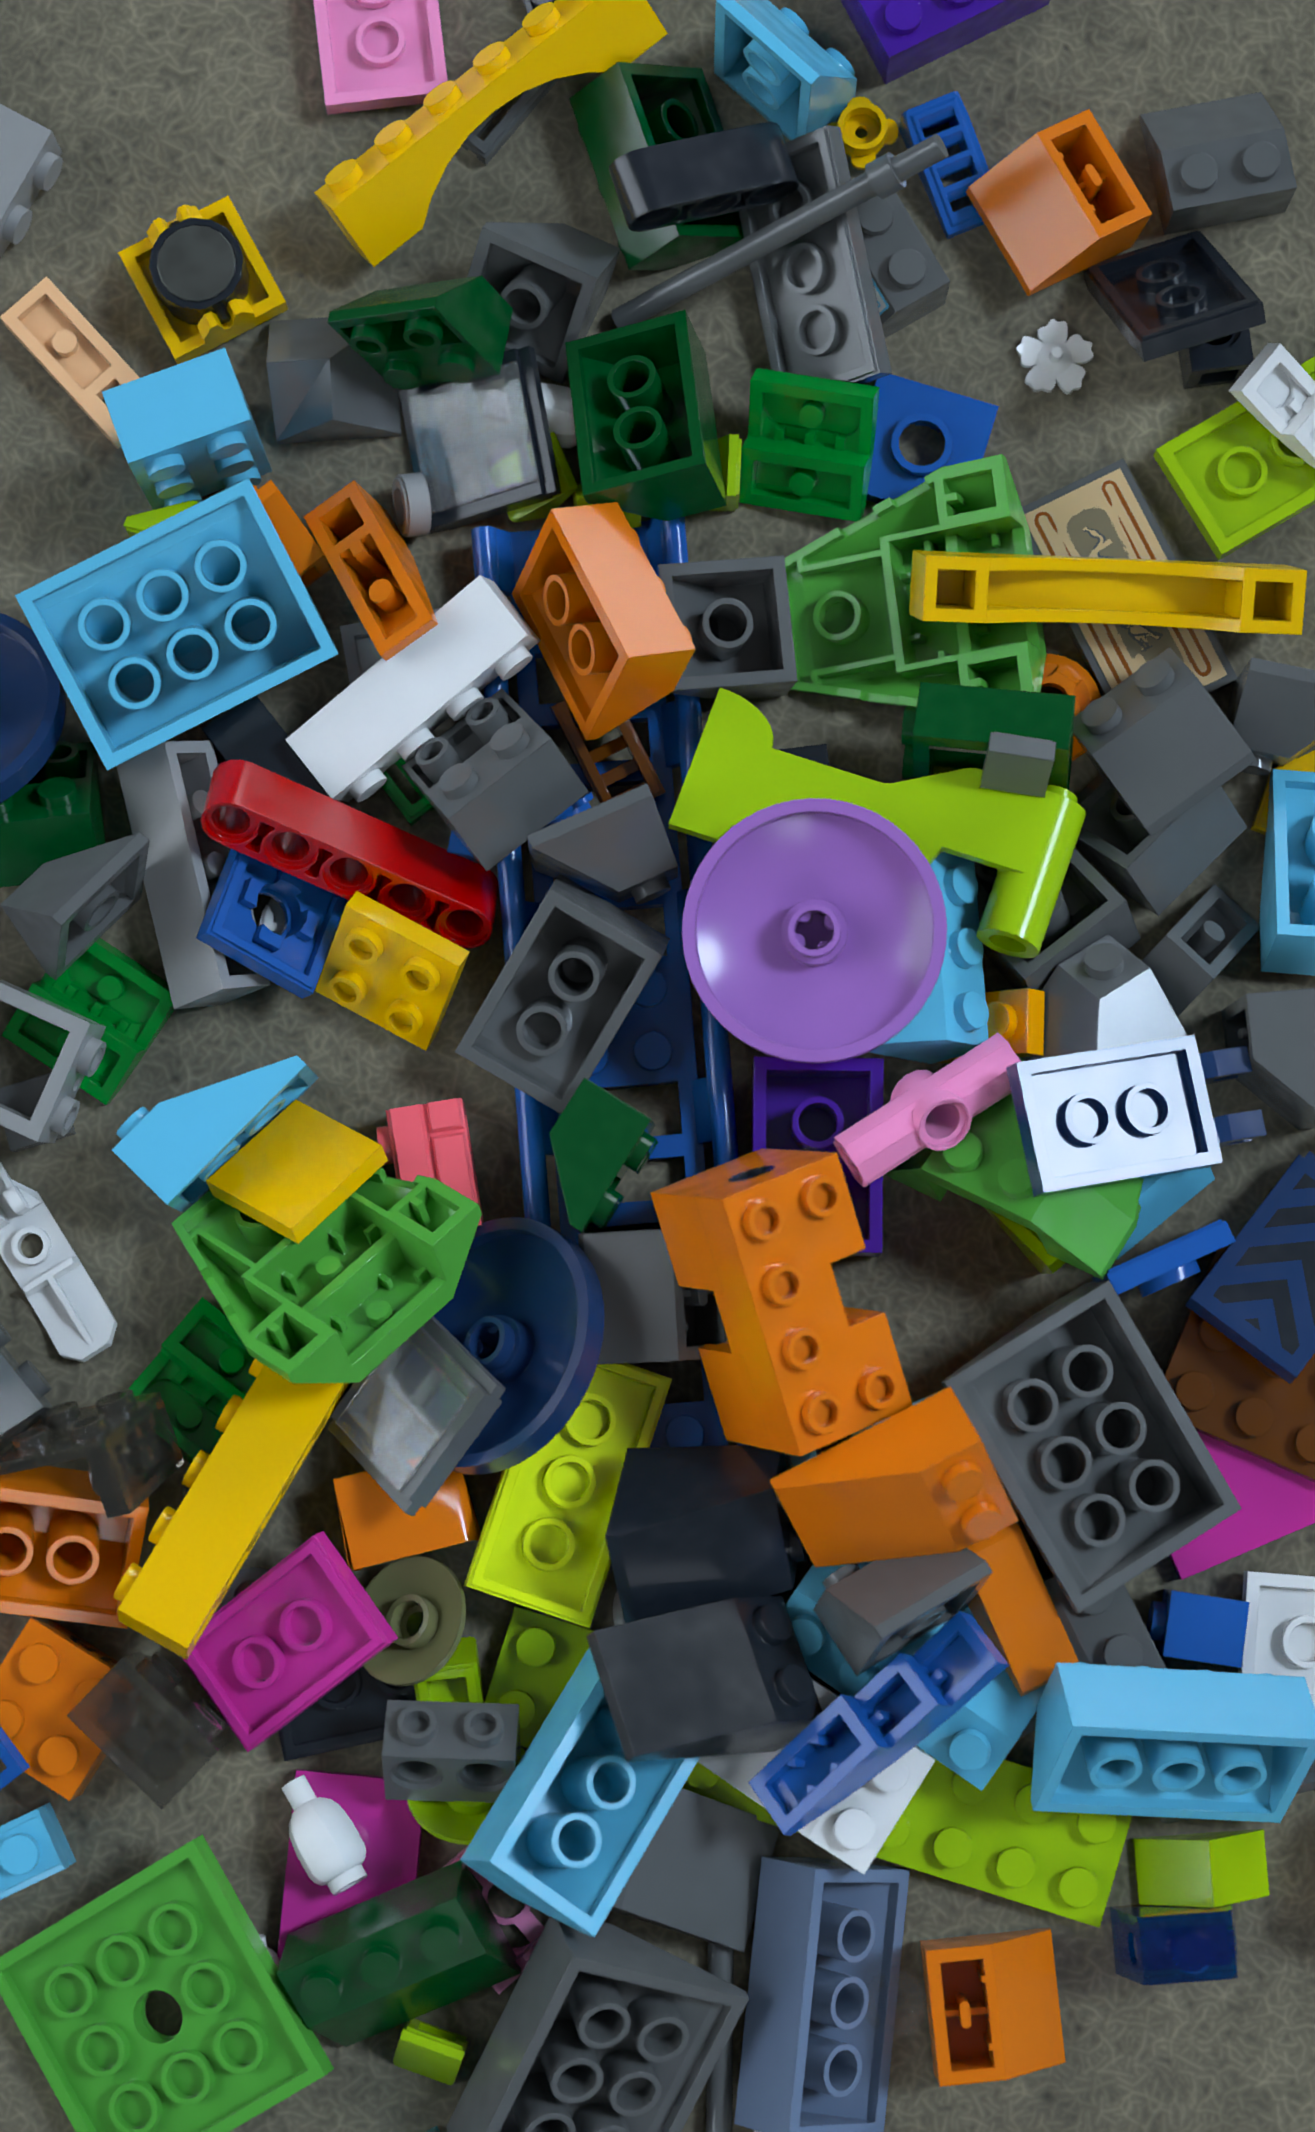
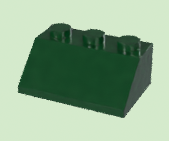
M617 62L569 98L578 123L579 134L585 143L598 181L599 191L604 198L618 238V246L621 248L620 251L624 255L629 270H670L712 256L744 238L738 211L649 231H631L628 229L609 172V165L615 159L630 151L724 131L702 68Z
M686 310L566 342L583 497L586 502L590 504L618 502L624 512L662 521H670L727 506L706 353Z
M460 1860L289 1933L286 1938L277 1975L307 2028L348 2047L521 1974L522 1969L516 1963L517 1956L467 1865Z

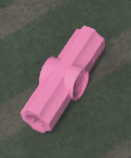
M997 1033L936 1073L928 1070H916L906 1074L894 1087L889 1103L835 1136L833 1143L853 1177L864 1188L926 1147L935 1151L950 1149L961 1142L970 1129L973 1117L1011 1094L1006 1067L1022 1061L1015 1054L1009 1042Z

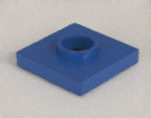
M892 374L876 380L875 386L880 387L866 500L878 504L889 497L894 500L925 482V476L941 467L984 457L999 406ZM909 425L928 426L938 431V433L939 431L942 433L945 448L942 456L936 462L926 466L914 465L901 454L899 437Z
M230 849L196 939L303 999L314 993L348 900ZM258 895L270 896L281 906L284 912L285 923L280 935L273 933L264 923L257 927L254 922L251 909L257 907Z
M1220 1219L1109 1269L1104 1280L1094 1276L1091 1282L1109 1280L1117 1295L1137 1286L1143 1298L1201 1272L1196 1259L1236 1241L1227 1221L1222 1222Z

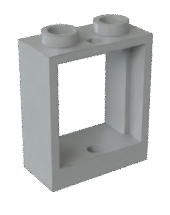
M0 979L1 1001L69 1031L32 1117L0 1103L1 1126L36 1142L55 1143L58 1134L65 1136L69 1132L77 1117L80 1102L74 1098L84 1076L91 1077L103 1059L106 1042L102 1041L101 1038L106 1026Z

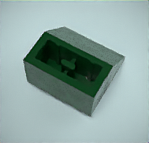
M480 275L376 290L330 311L327 323L383 377L386 383L393 388L411 390L424 384L447 381L465 383L473 378L500 375L513 308Z
M57 742L54 751L39 772L23 788L0 803V888L21 885L46 862L106 843L97 754H95L92 742L78 744Z
M585 1077L549 1135L570 1225L581 1232L588 1233L593 1224L605 1229L624 1199L622 1194L615 1191L628 1169L637 1174L641 1172L659 1141L650 1135L655 1127L651 1118Z

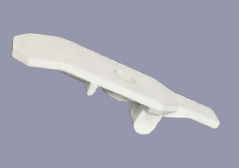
M0 1162V1255L45 1327L60 1356L70 1360L86 1362L112 1345L118 1323L39 1193L12 1180ZM30 1234L39 1235L43 1241L41 1253L34 1258H27L21 1250L23 1239Z

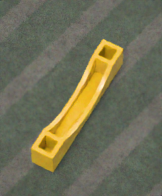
M556 0L553 3L547 2L537 6L525 16L521 29L504 42L492 43L481 50L473 60V67L455 81L443 82L432 89L423 101L424 106L405 121H394L384 127L375 137V145L356 160H345L335 166L326 176V184L314 192L355 250L375 267L423 229L431 198L446 166L466 138L495 110L524 91L556 78L589 72H605L617 62L632 63L668 34L648 1Z
M913 550L909 615L921 621L1102 623L1177 627L1238 633L1302 635L1307 570L1278 564Z

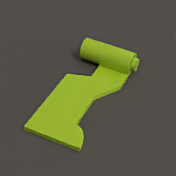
M719 688L668 825L669 829L716 843L731 827L744 818L778 803L797 799L822 798L845 801L862 806L879 814L902 830L918 846L930 865L941 852H945L998 869L976 934L977 938L984 945L997 952L1018 958H1034L1038 956L1086 812L1077 803L1075 794L1055 785L1047 786L1045 798L980 788L982 770L978 768H965L895 783H881L774 749L773 731L761 711L743 697L729 690Z

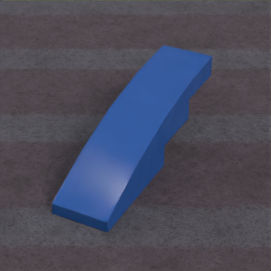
M959 1611L913 1656L899 1653L854 1697L840 1694L748 1783L782 1833L791 1836L849 1797L904 1756L958 1712L1006 1669L1009 1664L971 1614Z

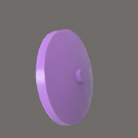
M822 798L797 799L766 807L744 818L731 827L708 851L692 879L685 900L682 921L683 951L689 974L701 1000L717 1021L737 1039L766 1055L786 1061L814 1064L838 1062L868 1053L898 1035L921 1011L936 985L944 961L947 944L946 908L942 891L928 860L918 846L892 822L871 810L845 801Z

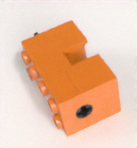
M761 1148L650 1193L678 1285L713 1291L728 1340L718 1345L709 1343L699 1347L698 1350L727 1441L800 1457L814 1450L816 1455L851 1438L853 1433L913 1406L885 1312L844 1307L831 1263L862 1251L866 1247L837 1153Z

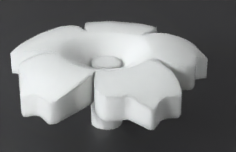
M1051 319L1047 326L1039 328L1037 332L1039 340L1024 336L1022 337L1021 344L1017 346L1016 352L1021 358V366L1032 368L1024 382L1031 387L1033 392L1044 391L1050 393L1053 391L1055 383H1057L1062 392L1069 395L1071 392L1079 390L1082 386V379L1086 371L1080 365L1092 360L1094 355L1091 350L1092 342L1083 340L1079 334L1072 335L1067 340L1068 329L1065 321L1059 322Z

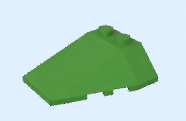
M1003 454L941 467L925 476V482L894 500L889 497L873 506V512L864 516L861 520L852 523L844 529L837 527L785 558L798 679L791 688V691L903 707H917L920 682L1041 693L1047 655L1042 622L921 621L909 615L913 550L1033 555L1030 529L1006 457Z
M1012 1093L973 1117L968 1133L956 1146L941 1151H935L926 1147L886 1173L888 1177L938 1201H941L947 1190L1010 1219L1036 1232L1049 1255L1101 1280H1104L1108 1270L1112 1267L1137 1226L1141 1209L1138 1201L1144 1180L1143 1178L1034 1197Z
M381 1167L299 1244L214 1197L210 1190L171 1224L249 1355L291 1383H360L453 1299L482 1212L479 1204L435 1178L417 1175L413 1182L387 1177L384 1168Z

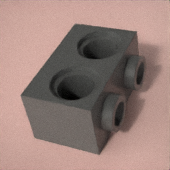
M387 1700L382 1748L386 1800L495 1803L520 1762L519 1704Z

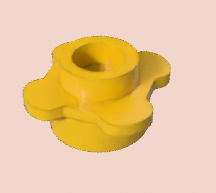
M861 96L854 97L848 102L847 107L841 112L838 122L828 124L840 127L845 153L851 158L852 166L858 170H865V165L875 160L877 153L885 145L893 144L897 140L899 132L898 125L893 119H886L885 114L878 106L872 104L868 98ZM862 128L867 131V136L859 138L855 132Z

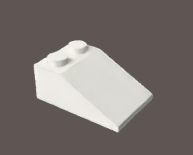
M811 1678L821 1709L824 1711L839 1695ZM789 1743L777 1751L700 1757L698 1762L765 1808L748 1782ZM918 1746L913 1747L904 1756L849 1797L798 1830V1832L864 1875L929 1772L935 1759Z

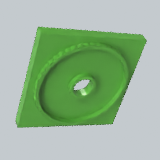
M203 1835L191 1840L0 1957V1995L76 2132H230L324 2077L334 2069L316 2035L307 2028L280 1981L275 1962ZM152 1991L166 1992L178 2002L182 2011V2026L179 2033L165 2035L157 2032L149 2024L145 2013V2004Z

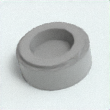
M421 472L398 474L392 484V505L397 528L404 537L428 535L431 529V502L425 477Z

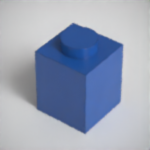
M1163 1589L1162 1602H1151L1147 1620V1631L1151 1639L1156 1641V1648L1161 1656L1241 1668L1250 1602Z

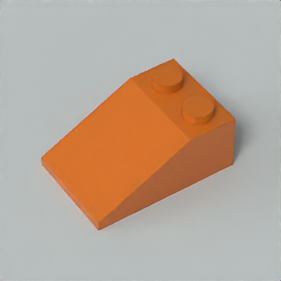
M951 1386L770 1479L781 1504L815 1567L959 1552L978 1541L994 1536L1001 1529L1018 1521L985 1446Z

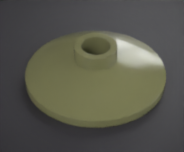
M410 1556L399 1559L381 1570L365 1589L398 1636V1639L368 1661L363 1667L370 1675L384 1683L394 1686H410L421 1683L435 1675L452 1657L463 1634L466 1619V1602L458 1578L443 1563L425 1556Z

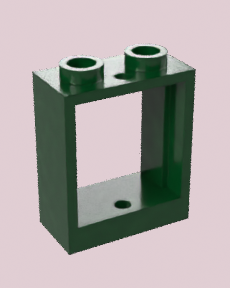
M920 682L917 707L905 706L901 738L902 745H905L902 780L965 768L983 770L986 754L934 749V746L987 751L991 732H1000L1056 742L1054 763L1048 785H1055L1069 790L1076 696Z

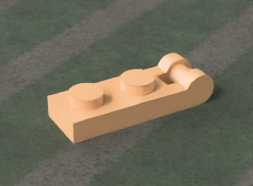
M46 276L1 315L0 319L96 424L110 442L119 449L121 444L108 408L102 401L104 399L102 391L140 377Z

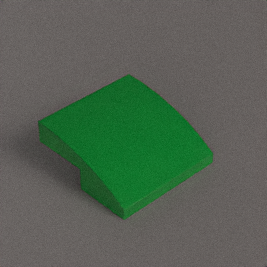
M757 368L750 379L748 437L741 447L739 503L854 522L861 520L864 516L870 480L880 387Z
M101 938L56 981L45 972L42 979L33 982L28 990L35 995L106 1026L101 1038L102 1041L106 1042L103 1059L91 1077L84 1076L79 1087L105 1105L110 1104L175 1010L168 983ZM17 1008L1 1036L53 1070L69 1031Z
M202 1297L161 1344V1350L122 1395L118 1406L185 1460L192 1463L200 1450L209 1454L213 1451L223 1434L215 1426L225 1406L234 1394L244 1399L256 1377L248 1373L255 1358L249 1355L226 1315Z

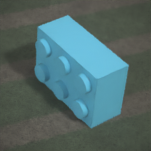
M225 348L102 391L127 463L153 510L192 500L201 502V497L227 489L247 478L250 479L252 485L257 486L262 481L261 475L272 472L249 406Z

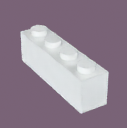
M479 575L434 613L438 625L389 660L385 661L381 658L285 739L332 799L349 802L354 798L357 802H361L370 797L385 784L387 778L383 772L402 757L405 762H408L416 755L418 749L424 743L435 738L431 732L449 717L453 721L462 719L474 704L484 699L480 691L495 678L500 676L503 681L507 680L521 671L532 660L533 656L529 650L541 640L494 581Z

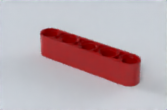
M228 760L220 763L214 769L201 818L203 830L214 841L347 900H350L354 893L358 891L462 948H475L483 945L490 939L499 895L498 879L492 871H486L482 865L462 856L448 853L444 848L254 763L244 760Z

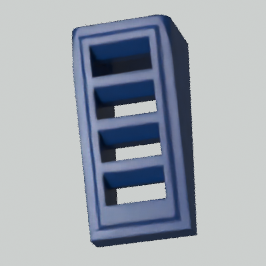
M953 91L906 110L901 115L898 129L906 148L909 149L927 139L923 132L948 122L951 128L936 134L941 137L946 149L959 144L962 152L945 158L918 173L947 239L984 225L973 204L953 212L949 202L967 196L966 191L968 187L989 171L970 117L958 91ZM967 168L970 169L971 177L943 187L941 179Z

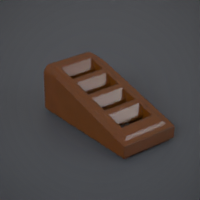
M564 699L549 707L599 804L644 784H648L653 798L665 793L629 719L616 727L620 734L619 737L588 752L583 742L586 739L580 728H576L572 720L574 716L566 700ZM625 748L628 749L632 759L600 775L595 763ZM639 770L644 782L611 797L607 786Z

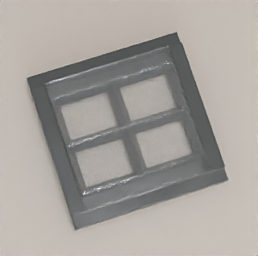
M433 1316L360 1383H354L331 1414L333 1421L328 1426V1429L404 1513L414 1517L421 1506L427 1507L502 1403L499 1398L506 1389Z

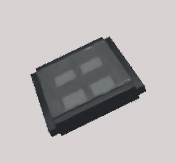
M525 346L520 349L513 348L505 351L500 375L473 378L465 383L447 381L419 385V387L411 390L398 389L413 473L421 472L424 475L429 490L431 502V529L429 534L453 530L553 498L554 495L561 494L533 347Z

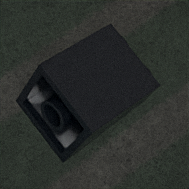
M750 1445L627 1448L605 1535L625 1623L731 1598L768 1597L793 1589L798 1562L807 1561L808 1553L770 1482V1479L787 1471L784 1453Z

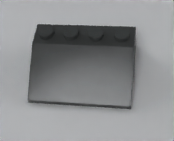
M1109 1280L1084 1283L1028 1318L941 1382L945 1389L951 1386L981 1438L1007 1497L1076 1613H1080L1242 1509Z
M549 1917L446 2126L447 2131L681 2132L749 1997L745 1990L612 1924L603 1922L596 1936L591 1937Z

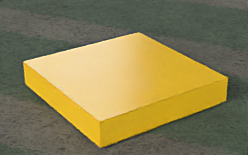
M295 1099L210 1176L206 1182L214 1197L299 1244L379 1170L388 1159L381 1144Z

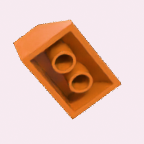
M618 502L554 508L550 510L514 587L512 596L524 620L541 640L537 645L586 741L595 740L673 692L696 648L693 645L689 630L682 624L666 594L663 581L656 575L644 553L637 532L631 528Z
M0 1459V1613L127 1629L128 1626L118 1621L117 1609L121 1602L113 1598L130 1565L133 1562L139 1565L149 1511L148 1479Z

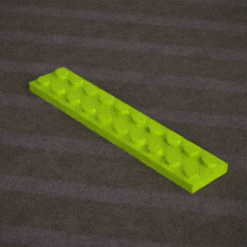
M515 1605L485 1703L519 1704L520 1745L528 1748L588 1650L589 1644L586 1636L595 1630ZM935 1759L929 1772L875 1857L1100 1928L1132 1816L1033 1811L1031 1804L1033 1767L1004 1759L981 1791ZM699 1762L696 1763L683 1785V1789L757 1815L758 1821L778 1827L765 1808Z

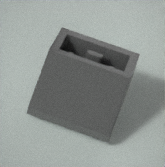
M502 688L491 697L482 699L474 704L462 720L440 737H435L424 743L418 749L416 755L401 766L449 828L486 871L490 870L527 841V835L541 830L588 793V790L553 740Z
M1315 988L1245 994L1221 1010L1225 1048L1247 1046L1252 1066V1072L1238 1075L1236 1080L1296 1129L1307 1130L1315 1128Z
M661 1228L578 1234L579 1247L591 1261L598 1276L603 1295L605 1323L603 1342L597 1364L701 1359L699 1347L709 1343L718 1345L728 1340L713 1291L678 1285Z

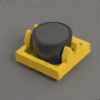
M229 195L199 211L196 206L182 205L178 207L177 217L173 221L166 222L160 217L153 220L146 232L147 238L118 252L121 261L177 364L194 359L289 310L282 293Z

